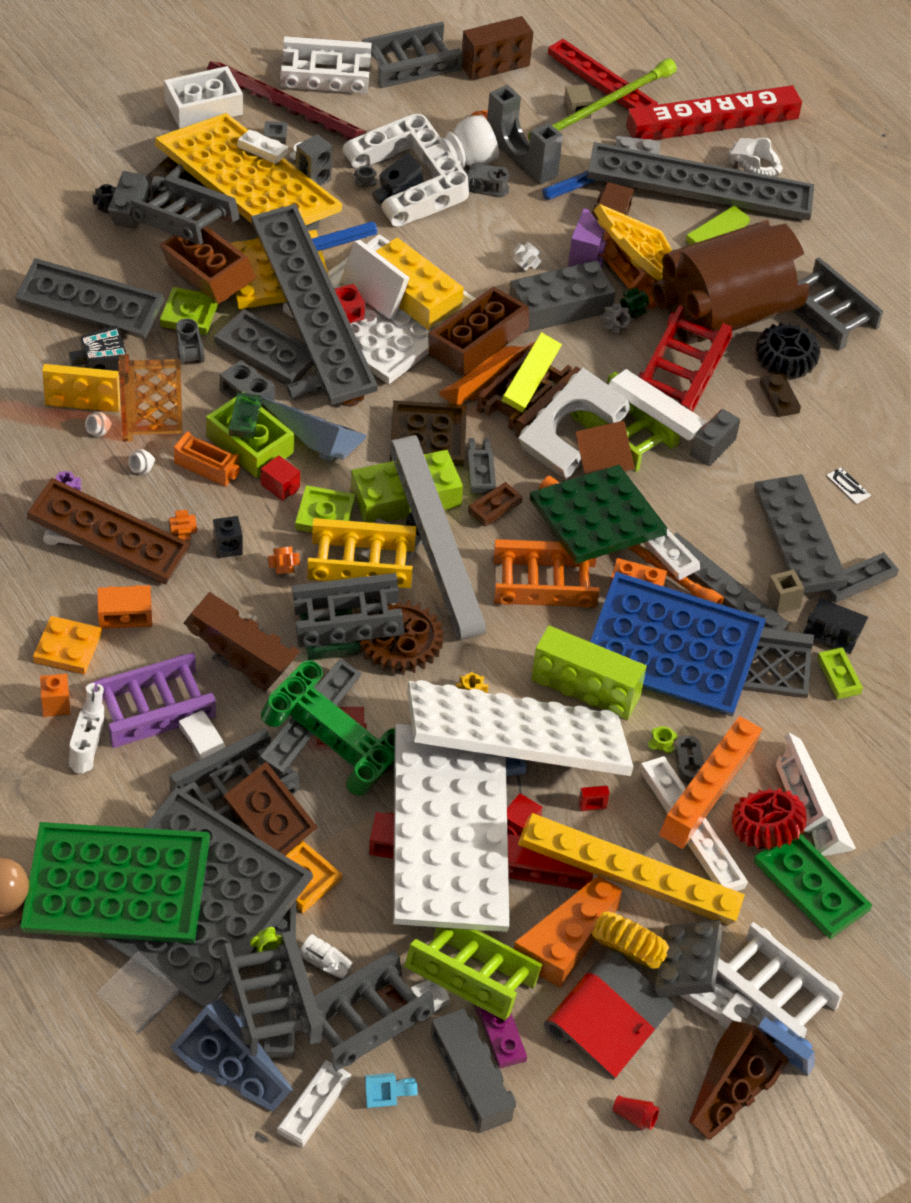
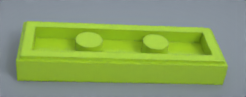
M733 206L687 234L686 241L689 244H694L743 228L750 223V217L736 206Z

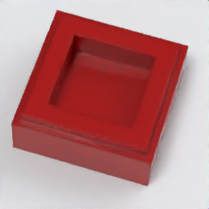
M608 785L582 787L578 801L579 810L607 809L610 794Z

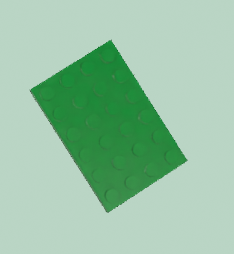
M39 822L29 877V889L25 899L20 926L22 932L195 943L210 842L209 832Z

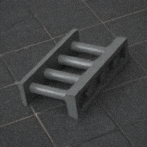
M443 21L362 39V42L372 43L371 57L374 56L379 65L378 85L380 88L461 71L463 53L460 48L448 50L443 42ZM434 43L439 53L428 55L423 45ZM414 48L419 57L408 59L403 50ZM394 52L399 62L388 64L383 54Z
M172 175L164 179L166 192L151 202L146 203L135 198L130 200L135 221L199 245L203 243L201 229L216 219L221 218L232 223L240 219L234 197ZM170 200L174 201L173 204L165 209L159 208ZM186 206L190 207L189 210L182 213L181 215L176 214V212H178L182 208ZM202 212L207 213V215L197 221L192 220V218Z
M820 257L816 258L812 274L798 281V285L805 283L812 285L819 281L826 289L812 297L808 295L805 304L801 308L793 310V312L839 351L846 347L849 332L863 323L867 322L874 329H878L883 310ZM832 295L837 296L843 301L829 310H825L818 304ZM849 308L858 314L857 317L844 324L835 318V316Z
M282 932L281 945H277V949L234 957L231 944L225 943L224 956H220V966L222 973L228 974L243 1026L240 1028L242 1043L249 1046L251 1056L257 1055L259 1039L301 1031L302 1034L307 1033L310 1044L322 1042L323 1024L294 932ZM279 960L280 963L285 962L286 968L284 972L241 980L238 968ZM281 984L292 985L294 992L290 996L249 1004L247 1002L245 991ZM291 1007L300 1011L301 1016L297 1020L255 1028L251 1016Z
M394 950L314 996L323 1024L322 1035L333 1047L330 1053L335 1071L353 1064L361 1056L416 1023L425 1021L431 1014L435 1013L433 994L428 991L417 997L400 978L402 976L400 957ZM387 984H391L407 1002L406 1005L394 1012L376 992V990ZM363 998H366L383 1018L371 1026H368L351 1006ZM299 1009L296 1010L297 1019L301 1016ZM337 1013H342L358 1032L346 1041H343L326 1021Z

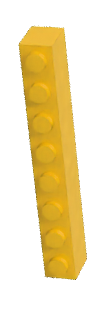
M534 813L527 818L518 842L519 846L597 876L599 875L712 920H720L725 925H730L737 921L745 896L743 893Z

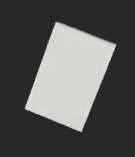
M357 240L354 241L340 282L345 286L355 284L360 295L367 303L388 319H393L410 278L364 242Z

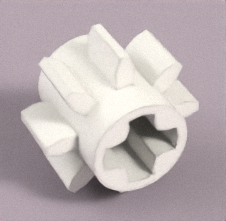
M519 242L513 250L516 254L513 260L526 271L529 267L536 269L541 263V260L538 258L541 252L529 242L524 246Z

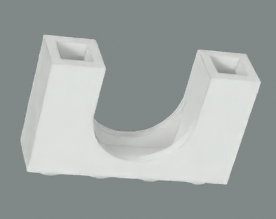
M585 368L571 376L564 389L558 391L554 395L552 402L538 412L536 419L530 426H526L521 431L519 437L524 451L566 481L580 467L582 460L579 451L556 435V428L560 420L571 412L585 410L596 414L610 424L621 421L630 411L628 398Z

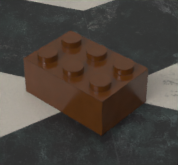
M523 16L463 30L462 68L470 80L473 81L530 66L533 30Z

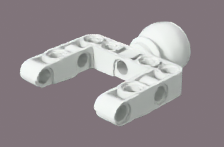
M412 114L349 140L344 144L342 150L355 168L384 161L394 157V154L409 148L414 150L423 164L426 163L433 179L393 195L382 203L381 208L395 227L424 218L465 201L469 197L468 176L463 170L465 165L470 167L474 163L490 165L499 157L495 134L487 119L482 115L469 116L463 119L456 126L453 133L447 132L446 137L440 138L424 115Z

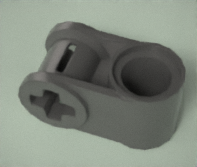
M482 163L471 165L467 175L470 192L494 197H504L509 193V186L507 184L509 171L506 168L484 165Z
M189 318L181 319L176 324L177 350L180 365L188 361L199 360L200 362H205L204 347L197 322Z

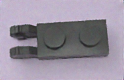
M468 438L467 458L470 494H487L496 488L494 458L490 438H484L482 443L483 450H475L476 442L474 438Z

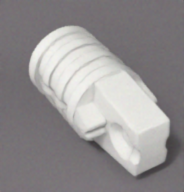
M313 934L307 938L300 950L302 959L312 963L315 967L320 968V970L341 979L348 976L354 964L335 947L325 943Z

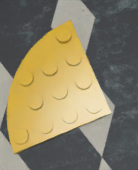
M599 204L594 209L598 217V224L607 230L616 243L631 257L630 260L634 266L644 269L657 281L662 280L663 255L673 251L662 231Z

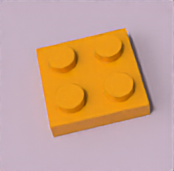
M50 616L33 655V661L37 664L85 675L102 635V628Z

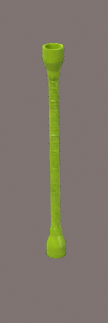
M666 58L659 62L650 73L571 114L552 126L560 131L653 80L672 76L676 73L677 66L672 59ZM530 131L529 134H528L529 142H530L531 131Z

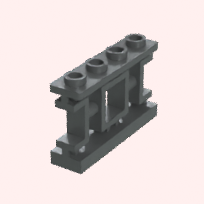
M396 573L292 585L295 615L308 614L309 620L296 621L299 647L404 634L402 610H388L387 604L400 602ZM361 607L360 614L335 616V610ZM383 613V614H379V615L367 616V615H370V614ZM329 619H330V621L314 622V621H321V620H329Z
M264 728L170 774L171 793L177 787L214 811L215 809L210 803L221 799L225 807L215 812L233 823L240 822L221 798L228 792L222 783L239 774H242L245 779L256 769L251 770L247 763L254 759L258 761L262 753L271 744V735ZM290 766L279 779L291 794L294 795L299 790V774L296 771L294 772ZM209 782L213 790L203 794L199 787Z

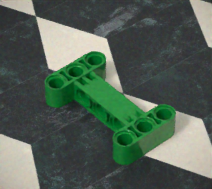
M304 661L271 693L261 711V719L268 726L278 727L289 716L294 718L354 767L346 780V787L350 793L363 796L369 792L394 764L395 728L387 730L378 740L315 689L323 675V670L314 661Z

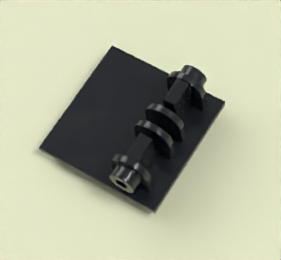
M820 598L813 613H810L803 634L814 635L813 640L835 649L843 647L845 653L851 655L868 616Z

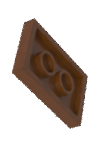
M267 762L263 763L221 797L250 834L283 855H286L318 828Z

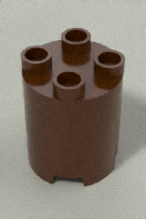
M765 220L664 254L662 258V280L652 284V295L659 308H669L671 313L676 312L679 305L683 306L684 319L712 331L720 330L722 324L725 323L732 326V331L799 309L805 304L809 295L810 285L807 283L798 285L796 268L793 261L805 253L798 238L787 224L771 226L769 221ZM680 327L676 332L678 341L687 345L709 340Z

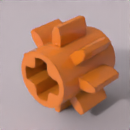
M187 509L174 511L175 517H169L170 534L185 541L191 540V534H197L195 514L188 515Z
M292 547L273 548L274 555L268 556L269 568H275L276 574L295 572L294 566L300 565L299 553H293Z

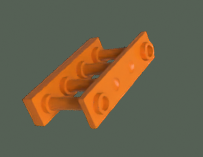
M495 539L493 564H502V583H496L494 604L597 607L600 589L599 587H590L589 567H595L597 558L575 564L560 542ZM512 564L528 565V584H513ZM538 565L553 566L554 585H538ZM564 566L579 567L580 587L564 586Z

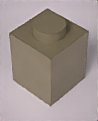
M587 84L565 87L564 106L568 116L593 103ZM592 114L584 117L583 119L591 118Z
M795 570L770 575L767 597L775 612L779 614L799 609L801 607L804 587Z

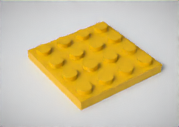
M316 230L308 231L311 238L318 237ZM259 238L230 243L248 257L256 279L247 286L235 292L238 309L286 302ZM318 251L321 261L328 274L323 252Z

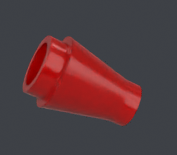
M618 1095L613 1105V1112L619 1114L641 1130L645 1128L652 1130L659 1116V1107L655 1106L652 1101Z

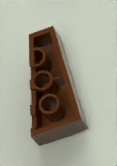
M211 592L203 598L183 623L193 635L203 639L212 651L221 654L235 670L241 671L250 679L254 686L263 689L265 692L300 652L294 646L288 649L280 643L282 638L274 633L268 636L259 630V624L251 618L242 619L239 617L237 609Z

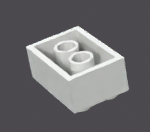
M228 66L164 80L165 102L179 129L224 113L231 117L243 115V93Z

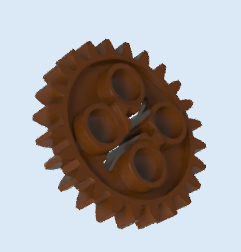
M410 600L405 605H401V601L396 603V605L387 604L388 610H402L404 630L406 625V631L403 635L358 640L360 651H365V659L372 658L373 666L381 663L382 671L387 666L391 667L392 674H394L396 669H400L401 673L405 674L406 668H410L413 673H416V666L424 670L426 662L433 664L434 657H439L440 649L443 647L444 631L441 630L442 623L436 622L437 615L429 616V608L420 610L421 603L413 607ZM383 613L370 614V615H368V616H371V615H379V614H383Z

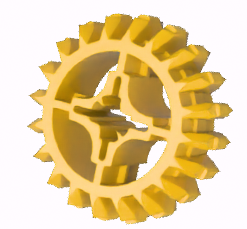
M609 911L601 913L592 931L593 937L599 943L611 950L619 951L627 959L651 969L659 968L660 964L664 962L669 949L666 941L654 932Z

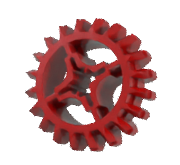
M769 787L767 791L758 789L757 793L754 794L748 792L747 798L741 797L739 803L734 804L731 819L735 836H738L740 842H746L748 847L755 845L757 850L762 847H767L770 850L771 847H778L780 849L783 844L791 845L792 840H799V835L804 833L807 815L805 806L799 800L798 795H792L791 791L782 792L781 788L774 791Z

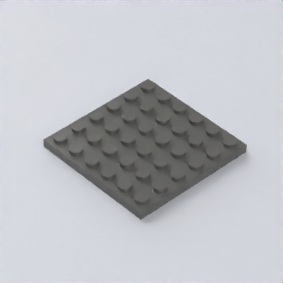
M176 787L143 828L209 832L210 842L195 943L96 938L204 1009L207 1005L220 999L231 985L228 974H223L220 966V956H224V944H231L234 957L256 953L257 948L250 945V940L260 931L268 927H276L313 879V874ZM244 967L238 968L239 974Z

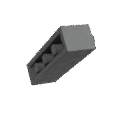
M463 1008L433 1019L430 1035L479 1133L512 1121L514 1108H516L514 1095L510 1090L506 1091L503 1085L502 1072L498 1066L493 1065L487 1043L485 1041L481 1042L474 1018H469Z

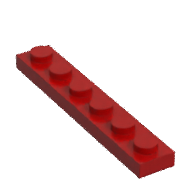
M561 39L548 47L549 56L606 95L629 84L565 39ZM639 89L616 100L627 109L658 105V102Z

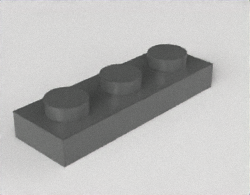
M883 552L844 569L848 579L846 587L824 591L834 603H837L896 577L899 569Z

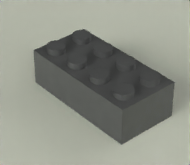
M597 260L510 280L509 289L511 297L529 306V329L525 331L526 333L603 315L605 307L613 306L616 293Z

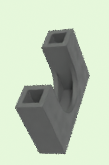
M505 85L489 93L487 121L495 134L498 146L541 185L558 177L563 135L550 123L531 130L529 143L522 132L519 122L521 97L512 88Z

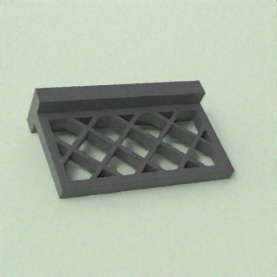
M763 628L752 662L758 658L766 668L756 674L750 667L748 674L752 678L745 681L743 690L807 698L814 635ZM767 651H772L780 658L770 664L763 654ZM794 654L805 656L804 663L798 668L788 659ZM782 662L792 671L785 677H782L775 669ZM770 672L778 682L768 685L763 682L761 677ZM796 675L802 681L803 688H792L787 681Z

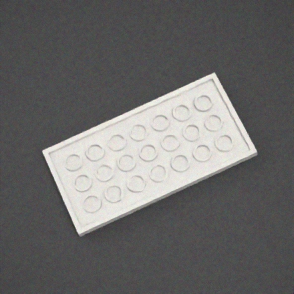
M423 680L417 682L409 681L407 696L415 743L631 776L633 763L618 714L612 711L602 710L600 712L589 710L584 706L569 707L563 706L558 702H538L529 697L519 699L504 693L488 694L478 689H458L453 685L439 686Z
M396 724L394 743L393 924L508 932L509 886L505 756L415 743L412 725Z

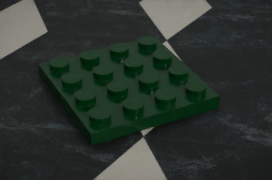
M620 465L530 492L529 500L575 564L667 535V526Z

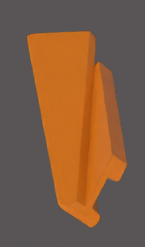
M535 342L524 347L504 346L457 382L440 390L439 395L451 404L461 405L468 399L472 402L475 401L483 388L486 389L491 385L498 375H502L512 362H517L527 349H531L534 346Z

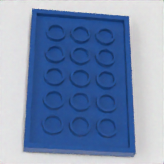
M615 572L590 642L647 665L642 688L733 717L766 619Z

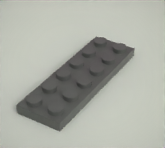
M34 258L15 296L18 303L104 328L117 325L119 332L146 339L165 300L163 294Z
M803 474L755 482L754 490L788 571L795 570L804 587V593L846 587L848 582L847 576Z

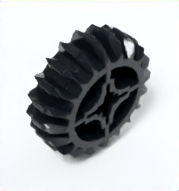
M782 322L778 326L772 324L770 328L764 329L758 337L756 344L757 361H760L761 367L767 368L768 373H784L786 378L792 376L794 379L798 375L804 377L806 373H811L818 364L821 352L819 340L815 339V334L809 333L808 328L801 329L800 324L797 326H792L791 323L784 325Z

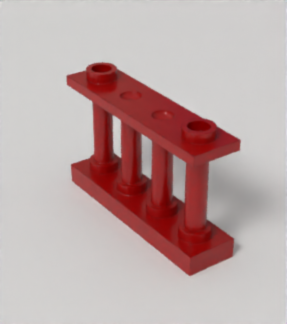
M679 305L676 312L670 314L667 321L668 327L644 373L640 372L638 377L665 395L678 400L679 404L694 412L732 338V326L723 323L720 330L712 331L684 319V307ZM680 327L711 340L712 345L709 351H702L673 339L678 328ZM668 347L700 360L701 366L699 370L693 372L663 359ZM657 368L690 380L691 386L688 391L684 390L682 392L652 379Z

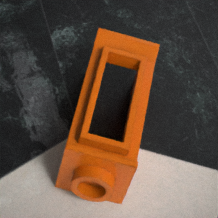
M189 431L174 446V464L224 487L239 475V454L236 453L234 455L194 437Z

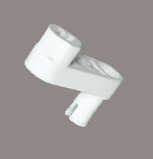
M95 683L86 686V703H84L82 711L79 713L70 741L69 767L76 773H85L93 768L94 755L104 726V705L102 704L104 688L100 684L97 685V692H94ZM87 727L91 728L89 732H86Z

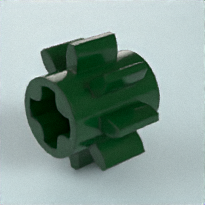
M636 287L623 292L624 298L620 300L621 308H629L628 313L632 318L647 313L645 307L649 306V298L643 290L639 291Z

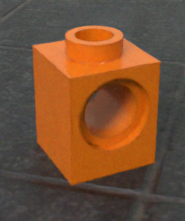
M67 674L40 676L43 717L71 715Z

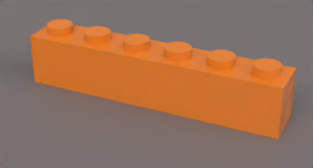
M741 716L736 719L667 814L659 836L684 849L755 749L763 730L761 727Z

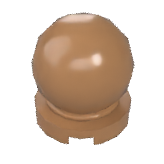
M0 858V929L12 928L19 924V920L22 919L25 899L29 889V879L25 870L11 858Z

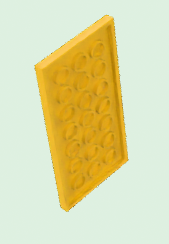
M227 113L155 138V146L178 165L181 164L188 173L208 189L234 197L238 213L250 223H252L251 216L295 203L305 225L342 211V203L285 158H282L275 164L237 147L238 139L248 130Z

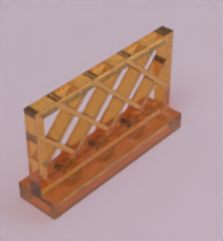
M119 354L123 442L133 441V435L183 433L180 359L129 360V354ZM175 368V371L170 375L162 372L163 369ZM135 369H146L149 372L141 376L135 372ZM154 376L162 379L156 385L149 381ZM168 384L175 388L169 393L162 389ZM142 385L149 388L144 394L137 390ZM157 393L163 398L156 402L150 397ZM145 402L150 407L144 411L137 406ZM171 402L176 406L168 410L163 405ZM156 410L163 414L158 419L151 415ZM170 418L177 425H166L164 422ZM144 419L151 423L148 426H137Z

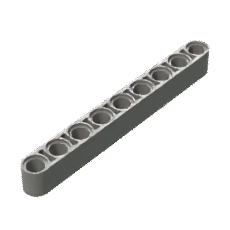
M416 435L390 440L389 445L393 462L458 640H464L485 635L486 627L419 440Z

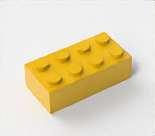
M398 237L375 251L410 278L399 308L427 330L462 308L464 287Z

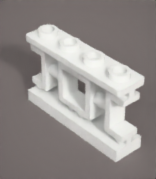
M284 37L283 62H293V66L281 65L280 87L367 94L369 72L359 71V67L370 68L372 43ZM316 64L337 65V68H336V69L315 68V65H316Z

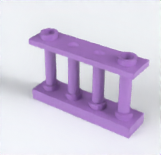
M194 652L178 655L169 660L91 682L95 683L94 692H97L98 684L104 688L102 700L105 701L113 723L109 724V738L113 748L178 729L179 720L201 710L204 711L209 719L216 717V700L213 693L201 695L192 676V673L196 672V656ZM181 677L191 699L176 703L166 681ZM156 684L165 707L150 711L141 689ZM130 692L140 715L124 719L115 696Z

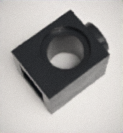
M238 516L213 519V541L217 559L243 555V534Z

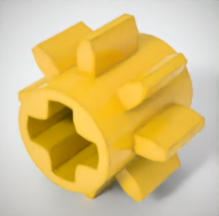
M471 672L465 676L460 675L459 683L455 684V687L464 690L478 689L488 693L489 685L484 684V676L480 677L478 674Z

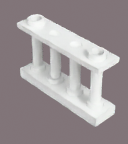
M755 922L750 925L746 941L749 943L729 963L719 958L716 982L732 993H739L753 1003L751 1015L760 1023L765 1017L771 1021L776 1019L788 1028L787 1032L796 1039L798 1036L805 1038L807 1029L804 1025L825 1004L835 1011L839 1007L843 992L839 990L835 983L826 980L772 937L767 929L761 928ZM759 950L771 961L751 981L746 980L736 971ZM781 968L793 979L773 999L768 998L759 991V988ZM804 986L816 997L796 1017H792L781 1007Z

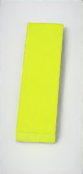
M541 332L501 401L523 413L562 344Z

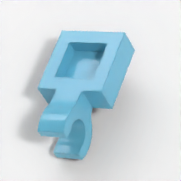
M394 1073L364 1075L367 1108L397 1105V1096L418 1095L415 1078H404L396 1081Z

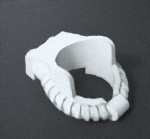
M740 138L738 142L735 141L733 150H730L728 153L729 163L735 165V161L739 162L738 167L744 168V171L777 177L783 169L778 155L771 149V141L768 138ZM760 158L770 161L773 167H760Z

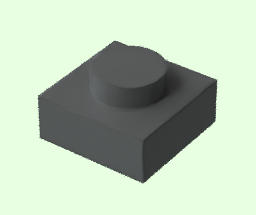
M265 121L264 136L277 140L281 144H286L288 122Z

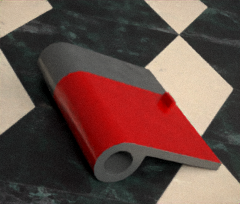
M608 949L544 1022V1027L554 1039L560 1042H567L570 1039L614 1080L675 1005L667 997H658L655 986L627 961L623 953Z

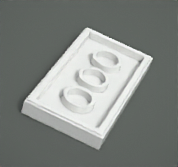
M627 369L614 377L609 383L610 387L628 398L631 404L687 440H691L707 423L706 420Z

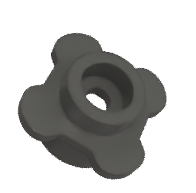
M364 165L355 170L356 185L375 186L377 184L375 179L377 172L373 167Z

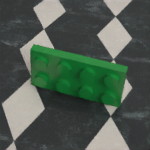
M802 834L799 835V840H792L791 845L783 844L780 849L778 847H771L770 850L766 848L755 856L754 863L829 939H832L871 911L872 904Z

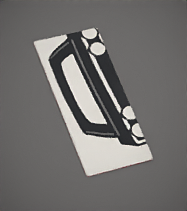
M842 467L827 475L856 504L871 497Z

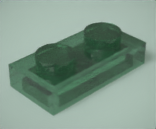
M237 392L229 427V436L254 439L262 405V395Z

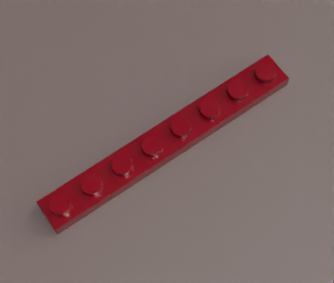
M210 61L207 70L226 67L228 65L223 64L221 62ZM228 66L239 88L244 89L245 87L250 89V94L262 98L264 96L269 98L268 102L280 107L283 105L287 107L286 111L292 114L299 115L300 113L304 115L306 121L317 124V122L324 124L323 128L333 133H336V131L343 133L342 137L344 139L351 140L366 134V130Z

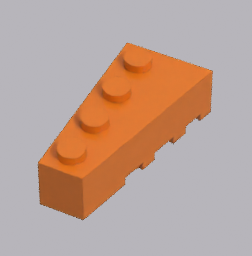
M598 875L515 941L514 949L541 963L542 967L539 976L562 988L595 942L592 931L597 918L603 912L615 913L617 911L623 889Z

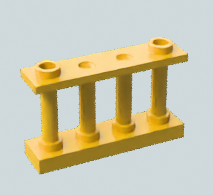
M314 518L312 544H319L317 558H308L307 580L334 581L396 573L398 587L411 588L413 566H405L406 552H415L416 526ZM329 545L345 546L343 560L327 559ZM355 547L370 548L369 563L353 561ZM381 549L396 551L395 565L379 563Z

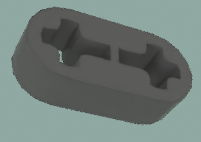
M685 735L677 740L675 757L680 779L684 783L690 784L704 765L699 740L691 735ZM684 746H688L689 750H692L691 755L687 754V749ZM689 765H692L693 772H696L695 774H691V771L688 770Z

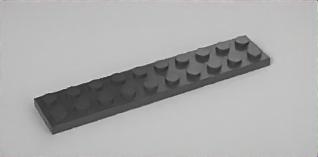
M594 142L588 179L810 221L814 184Z
M296 203L251 216L252 225L312 362L321 377L331 405L378 391L375 378Z

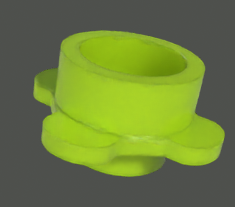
M666 726L653 728L651 731L652 739L648 742L649 748L652 750L658 749L667 754L674 751L673 743L678 737L677 734Z
M268 927L250 940V945L256 947L257 952L277 949V945H281L282 936L275 933L274 927Z

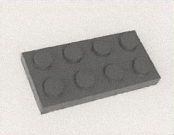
M245 309L214 335V343L286 384L296 382L314 365L304 342Z

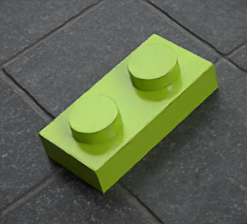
M843 647L818 653L817 660L837 700L862 693L863 687Z

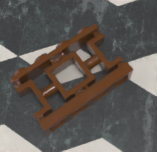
M527 349L517 362H512L502 375H498L491 385L479 392L477 396V411L479 413L485 411V414L489 416L497 409L509 417L508 428L510 430L516 429L515 436L519 438L521 431L526 426L531 425L536 419L538 412L552 402L554 395L564 389L571 376L581 370L576 366L572 369L571 366L567 365L562 371H559L550 365L537 387L538 392L530 399L525 408L527 411L523 414L501 401V396L505 395L531 349ZM549 379L553 381L554 383H556V385L553 387V384L547 380Z

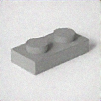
M616 136L615 146L660 154L661 141Z

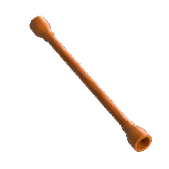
M547 476L541 482L539 489L560 482L552 476ZM640 544L628 547L629 550L639 555V557L649 562L655 568L666 570L667 576L690 591L691 595L722 604L724 597L718 592L702 587L698 583L694 584L687 577L678 580L653 553L643 548Z

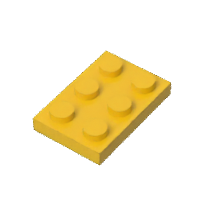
M44 364L42 375L45 405L119 413V371Z

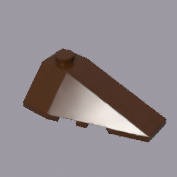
M732 1020L716 1046L689 1123L707 1140H711L735 1119V1114L744 1106L749 1107L755 1102L754 1097L763 1089L768 1090L775 1084L789 1059L755 1025Z

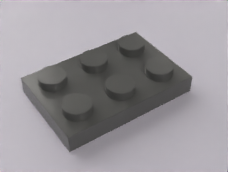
M720 920L665 926L663 940L666 941L669 949L664 962L658 968L655 987L658 997L715 992L723 931Z

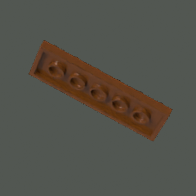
M54 478L50 479L27 513V519L165 585L169 582L190 546L189 542Z

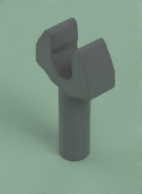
M179 164L165 178L170 175L178 178L185 172V169ZM155 176L152 179V193L163 187L161 194L166 192L164 177Z

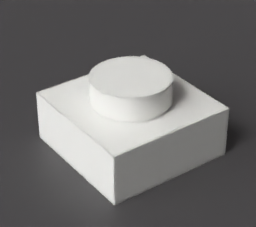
M430 980L411 987V990L417 997L430 991L433 994L435 1011L450 1004V998L444 988Z

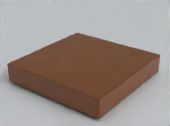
M624 420L576 431L585 475L615 465H620L625 472L635 470Z

